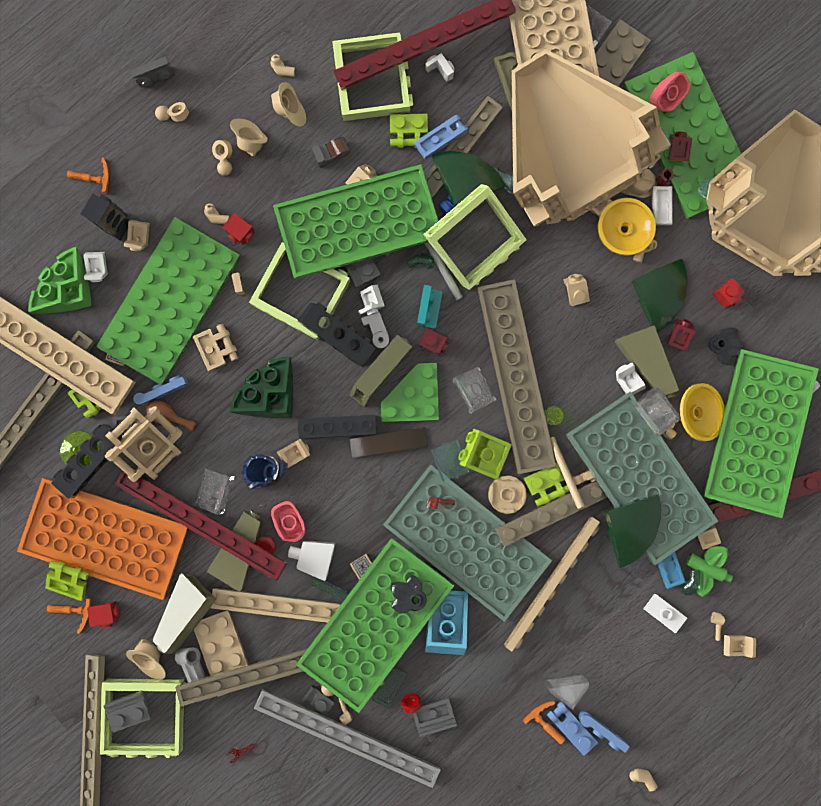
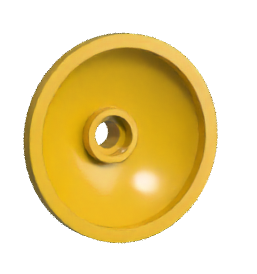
M621 198L611 202L602 211L598 221V233L602 243L610 251L619 255L627 256L640 253L652 242L656 231V222L651 210L643 202L633 198ZM621 227H626L627 232H622Z
M699 383L692 385L684 393L680 404V418L686 432L698 441H710L719 435L725 411L720 394L709 384Z

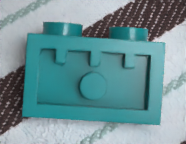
M424 285L417 326L436 328L442 291L432 290V286Z

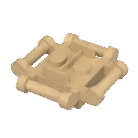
M156 406L152 407L145 417L133 408L130 411L131 413L112 432L109 431L105 435L116 445L106 453L105 458L113 461L121 468L132 482L137 481L144 473L155 480L158 477L157 474L175 456H179L182 453L173 445L182 435V431L178 427L175 428L160 413ZM136 419L140 421L138 424L135 423L122 436L123 439L121 441L117 439ZM154 419L170 433L167 438L151 424ZM123 452L138 468L132 469L118 455Z

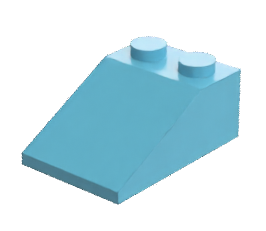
M450 591L427 621L425 652L464 655L467 649L468 592Z

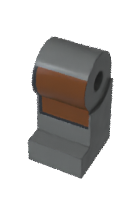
M338 137L320 146L315 145L311 147L320 168L339 160L351 152L344 137Z

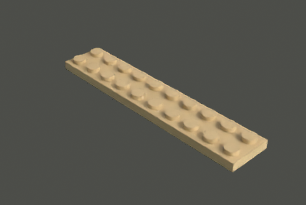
M0 297V343L110 414L115 415L136 382Z

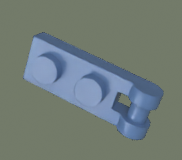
M458 114L414 142L425 160L469 132L468 127L462 124V119ZM451 127H456L457 129L452 131Z
M178 375L169 379L170 382L165 385L161 383L153 386L152 391L146 394H135L133 399L136 404L147 405L150 401L158 400L190 384L187 378Z
M560 702L557 704L558 707L553 712L550 711L547 716L585 756L598 742L571 711ZM564 713L566 716L560 721L558 717Z
M587 711L579 712L578 719L584 727H592L595 735L601 739L605 737L610 741L608 744L616 751L621 749L626 753L630 746L624 739Z

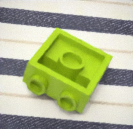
M473 429L466 437L467 446L465 450L463 449L459 454V464L498 480L512 444L480 430Z

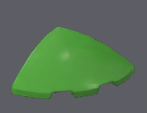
M77 247L71 248L57 256L58 261L42 271L38 277L40 283L36 291L32 290L28 307L30 314L66 312L91 306L89 282L84 280L86 270Z

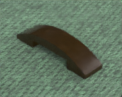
M425 428L350 439L352 458L428 447Z

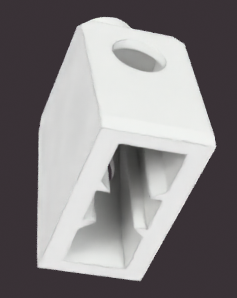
M303 541L302 548L290 546L288 557L298 560V570L326 581L336 543Z

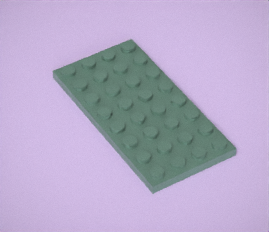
M631 391L566 434L614 507L659 494L661 520L658 533L652 545L645 552L653 565L658 564L718 522Z
M431 464L383 524V526L504 622L552 562L550 558L524 538L503 547L495 529L505 523Z

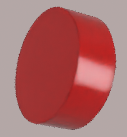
M263 536L256 542V545L270 553H273L276 548V543L270 536Z
M408 694L401 701L404 712L409 714L417 712L422 705L417 694Z

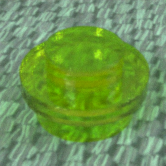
M551 406L546 409L544 414L548 424L558 425L562 422L563 411L559 407Z

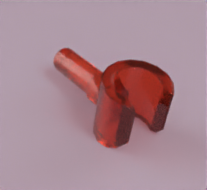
M430 497L427 506L437 509L438 503L442 505H455V500Z
M254 744L239 750L237 748L231 749L227 755L234 754L235 758L230 763H235L240 755L254 749Z

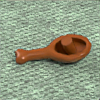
M154 400L146 405L147 414L152 407L156 406L169 422L184 426L191 432L194 431V427L197 425L196 421H190L178 416L173 408L164 401Z

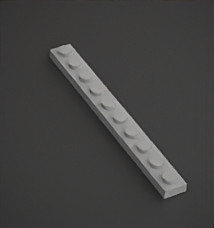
M262 689L254 706L255 710L433 788L441 771L440 767L265 689Z

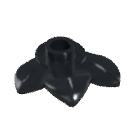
M725 328L719 335L713 336L709 341V349L717 354L722 364L731 365L733 361L732 356L739 355L741 349L745 350L743 343L736 339L738 332L736 328Z
M410 575L407 583L395 582L391 585L392 593L397 598L391 606L395 611L407 613L412 609L421 610L425 607L427 597L422 592V583L416 576ZM415 596L419 598L418 604H415L413 601Z

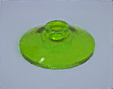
M75 431L63 439L60 445V455L66 465L67 460L72 455H76L74 448L80 447L92 435L84 431ZM86 455L84 463L89 465L91 458L89 455Z

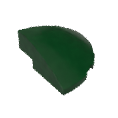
M445 151L432 155L445 190L448 191L454 207L481 184L489 186L492 192L506 187L498 172L483 161V159L473 154Z
M682 258L637 277L632 281L640 298L638 299L650 326H655L657 332L674 320L685 301L688 280Z
M281 357L268 361L267 366L260 370L255 369L245 378L246 383L242 386L241 390L236 391L229 412L254 417L292 418L293 372L291 357Z
M659 494L604 511L619 568L625 567L639 559L655 540L661 520Z

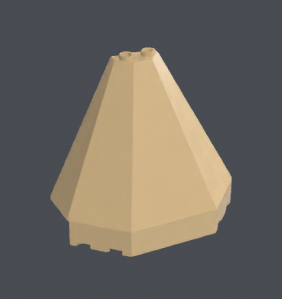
M548 50L535 54L533 58L519 64L512 70L513 194L520 206L524 208L533 226H539L544 221L547 224L559 223L564 218L567 221L575 220L641 181L645 176L644 171L648 167L652 168L660 159L659 153L671 146L659 127L660 120L656 106Z
M795 109L709 182L706 200L709 208L710 225L712 227V239L773 276H782V273H794V276L811 275L812 272H821V126Z

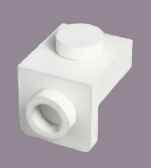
M442 53L437 56L433 55L427 60L425 66L427 73L437 67L446 82L453 79L454 66L445 59Z
M88 252L84 254L86 268L84 280H90L91 282L102 281L108 274L105 252Z
M372 285L360 292L365 308L359 310L360 315H372L377 313L378 309L385 306L378 285Z
M633 363L623 365L616 371L617 381L625 393L631 391L634 395L646 388L644 382L635 371Z

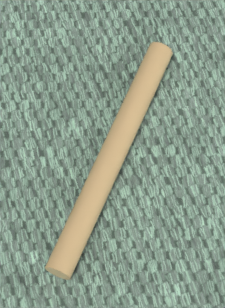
M551 437L550 441L556 461L577 509H582L585 507L555 437Z

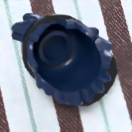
M262 454L250 456L244 462L245 465L242 466L243 471L241 474L244 475L242 479H245L246 485L251 489L272 487L287 472L288 463L285 461L279 462L272 456H264Z

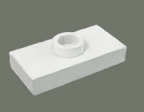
M672 186L652 187V213L656 225H672Z
M654 594L643 608L674 633H677L687 617L657 594Z

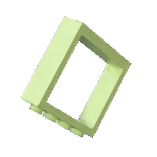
M400 33L333 41L336 69L344 66L342 53L385 48L401 41ZM408 61L398 65L403 99L402 104L349 110L347 88L341 90L338 84L343 121L410 113V106H413L412 94H408V88L411 87L410 76H406L405 69H408Z
M483 184L477 187L423 234L461 285L468 290L474 285H478L482 278L490 275L498 264L505 262L508 256L513 251L519 250V246L526 241V238L490 187ZM486 200L511 237L464 277L438 243V240L481 202Z
M282 242L249 303L310 337L319 340L318 336L298 323L297 319L260 300L286 252L285 245ZM334 269L323 271L341 281L327 306L326 312L330 315L334 313L350 283V278L347 277L349 274L341 269H338V271ZM321 317L319 326L324 327L326 319Z
M106 679L103 681L100 754H107V756L111 757L126 755L129 758L137 757L138 755H145L147 758H154L157 755H165L166 758H170L171 756L179 755L183 750L184 706L180 707L177 692L175 744L112 743V729L106 715V709L103 706L113 701V691H176L175 687L184 684V679Z

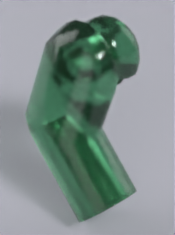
M419 253L406 260L410 268L420 263L424 264L427 269H432L435 266L434 257L424 253Z
M690 570V580L683 584L681 588L685 595H692L700 588V570Z

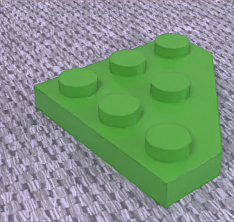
M418 363L381 402V422L439 420L437 363Z

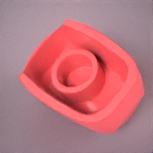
M674 72L661 81L650 95V102L657 107V110L671 112L682 102L690 90V81L686 74Z
M284 501L274 506L271 516L277 533L282 540L296 542L302 539L306 533V528L296 506L291 501Z

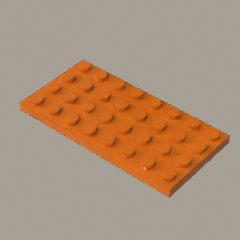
M42 478L17 552L47 562L52 560L56 562L62 561L67 566L82 568L84 572L89 573V576L161 600L165 599L188 532L187 527L177 521L83 490L75 498L68 499L51 484L53 480Z

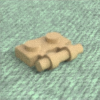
M224 324L216 326L219 333L215 335L212 329H208L193 336L209 372L227 364L224 359L227 355L230 356L231 361L239 359L236 353V346L232 344L229 338L230 333L225 329ZM222 340L226 349L220 350L217 341Z

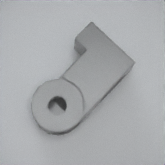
M380 312L361 318L364 327L370 326L374 346L378 349H385L389 345V336Z

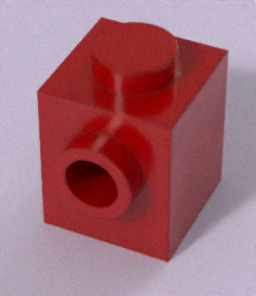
M235 212L223 226V229L229 233L227 237L235 244L240 242L244 245L245 242H250L254 236L255 230Z
M731 278L714 291L712 295L724 308L731 304L734 307L742 300L741 296L745 291Z
M116 601L87 607L90 627L101 625V628L112 627L113 623L119 620L120 608L118 605L116 606Z

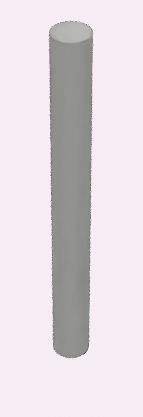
M429 242L424 243L456 301L463 298L441 257Z

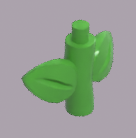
M714 546L709 548L704 555V559L692 552L687 557L686 565L698 571L693 577V585L701 597L706 596L712 590L714 579L721 582L723 580L727 582L732 581L733 575L727 573V569L722 568L728 559V549L726 547Z

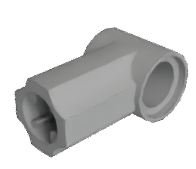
M180 648L175 654V661L178 665L182 666L188 682L206 677L199 661L201 655L197 648Z

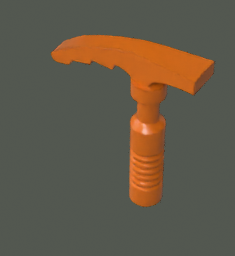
M102 158L103 177L67 171V178L87 182L95 181L98 184H103L102 192L104 194L108 192L109 169L104 158Z
M92 598L86 599L85 608L81 606L72 608V606L48 605L47 613L71 614L75 612L83 614L82 623L77 630V634H79L85 628L89 619L87 607L91 606Z
M549 701L536 707L522 720L527 724L531 719L535 718L534 720L540 723L543 729L559 744L565 741V738L553 726L546 723L539 714L540 711H543L550 705L553 706L555 704L554 701Z

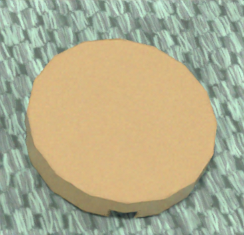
M509 475L501 476L498 480L495 479L488 491V498L492 507L498 512L505 514L518 511L525 504L527 497L526 488L522 482L516 477Z

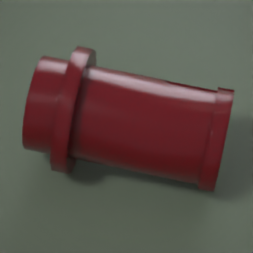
M667 168V170L664 169L662 172H659L656 176V183L659 186H667L674 176L673 171Z

